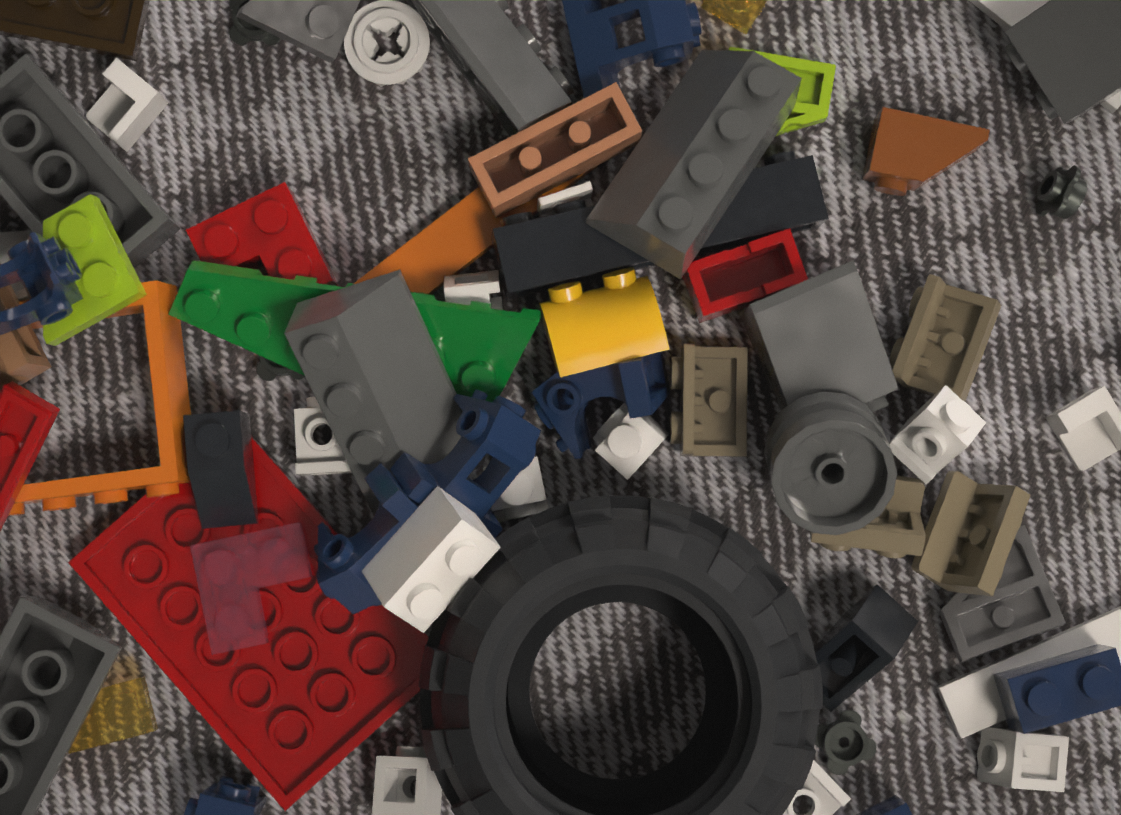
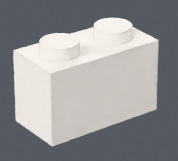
M437 486L365 566L362 573L383 607L424 633L453 601L469 578L473 579L501 547L476 513Z

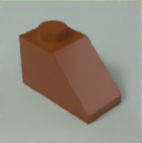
M882 107L874 118L862 180L874 182V189L878 192L904 196L907 190H917L976 152L988 141L990 129Z

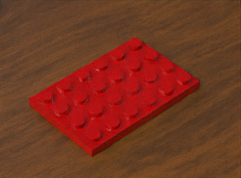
M251 434L259 524L202 529L191 482L178 484L179 494L147 498L145 494L68 563L286 811L420 691V687H418L420 668L429 635L426 631L423 633L383 607L382 604L370 606L356 614H352L339 601L331 599L324 594L316 577L318 556L314 551V545L318 543V525L323 522L329 527L333 535L339 533Z

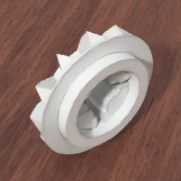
M379 0L365 5L354 14L344 38V50L348 62L360 78L373 82L380 87L404 84L407 79L422 71L430 52V37L423 18L412 7L395 0ZM400 29V35L396 42L404 57L386 52L382 57L378 56L374 61L379 46L370 31H374L377 35L382 34L385 37H389L393 32L396 33Z

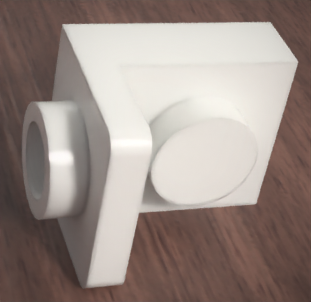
M995 727L985 728L981 730L980 746L977 752V779L980 782L1007 788L1064 792L1069 737L1035 732L1023 734L1018 731Z

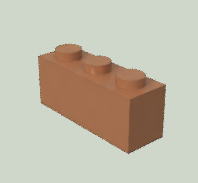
M617 82L468 158L470 171L494 217L497 218L635 147L641 140L642 129Z

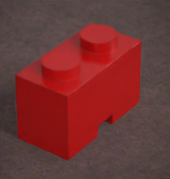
M790 228L748 242L746 245L693 261L683 275L699 323L746 308L749 304L808 280Z

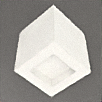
M116 58L103 73L111 85L87 112L86 118L128 152L167 106L168 102L157 90Z
M1105 386L1086 392L1045 417L1078 471H1084L1121 450V412Z

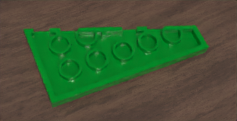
M192 260L168 315L304 375L284 334L296 304L345 287L317 283V278L296 275L295 279L292 280L264 276L257 269ZM347 283L346 287L351 286V285H354V284H353V283ZM411 292L456 393L472 397L475 389L488 395L485 401L493 402L495 396L501 395L540 321L542 311L522 308L521 313L491 308L492 303L471 301L470 305L437 301L434 295Z

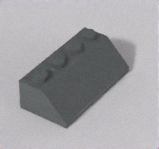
M406 0L423 18L428 30L510 137L572 105V101L569 98L574 93L572 86L556 66L548 71L536 55L541 51V47L530 30L524 24L516 28L504 13L509 8L506 0Z
M701 50L587 217L586 224L681 279L794 109L802 78L755 51Z
M401 270L296 304L284 334L374 516L380 501L364 478L380 463L392 473L390 468L403 452L423 464H432L444 459L453 450L461 437L456 432L457 421L463 412L453 399L457 393ZM485 456L473 469V471L485 463Z
M38 595L20 597L0 635V815H36L122 649L120 645L86 620Z

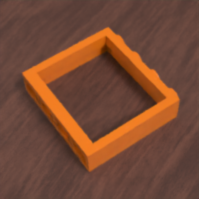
M158 280L141 282L147 295L106 317L111 318L144 313L161 466L24 484L8 516L24 515V504L42 502L43 511L76 508V497L94 495V504L128 501L127 491L146 488L147 498L170 496L171 494H179L178 484L190 482L183 415H191L181 320L168 315L178 293L176 285ZM22 300L19 303L21 305L29 300ZM40 321L31 323L33 329L43 328Z

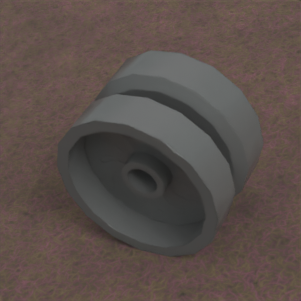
M821 391L797 398L781 410L768 429L764 456L777 505L792 523L818 534L840 535L859 530L880 516L894 495L897 469L893 454L880 421L863 402L844 393Z

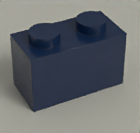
M1096 644L993 674L1008 726L1023 734L1121 706V663L1115 647Z

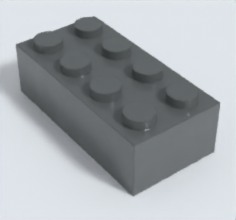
M27 54L23 55L0 75V195L32 232H36L42 237L43 221L89 194L99 197L135 269L181 228L44 70Z

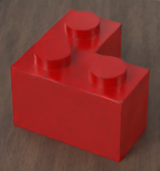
M286 182L186 229L189 239L202 262L250 269H259L265 266L268 275L271 277L294 280L296 275L317 278V283L338 286L302 209Z

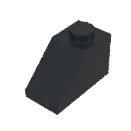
M236 410L183 415L188 474L202 529L259 524L250 414Z
M878 584L847 610L814 647L817 664L820 665L823 705L830 712L895 659L918 623L909 612Z

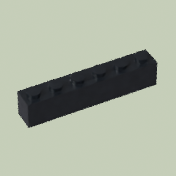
M789 151L765 158L763 160L765 166L753 169L696 256L746 245L748 242L789 228L792 234L819 228L829 217L813 155L797 159L795 151ZM575 200L557 205L553 208L555 215L533 219L532 212H523L504 217L500 220L501 227L494 228L491 235L506 301L545 292L554 286L568 282L579 281L584 283L601 279L602 275L618 269L634 268V270L656 266V264L586 224V219L595 205L586 207L585 200Z

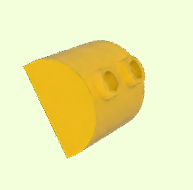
M623 268L602 275L604 287L583 292L581 283L575 281L548 289L550 301L539 303L542 311L541 315L551 356L560 378L670 349L656 296L647 275L636 278L634 268Z

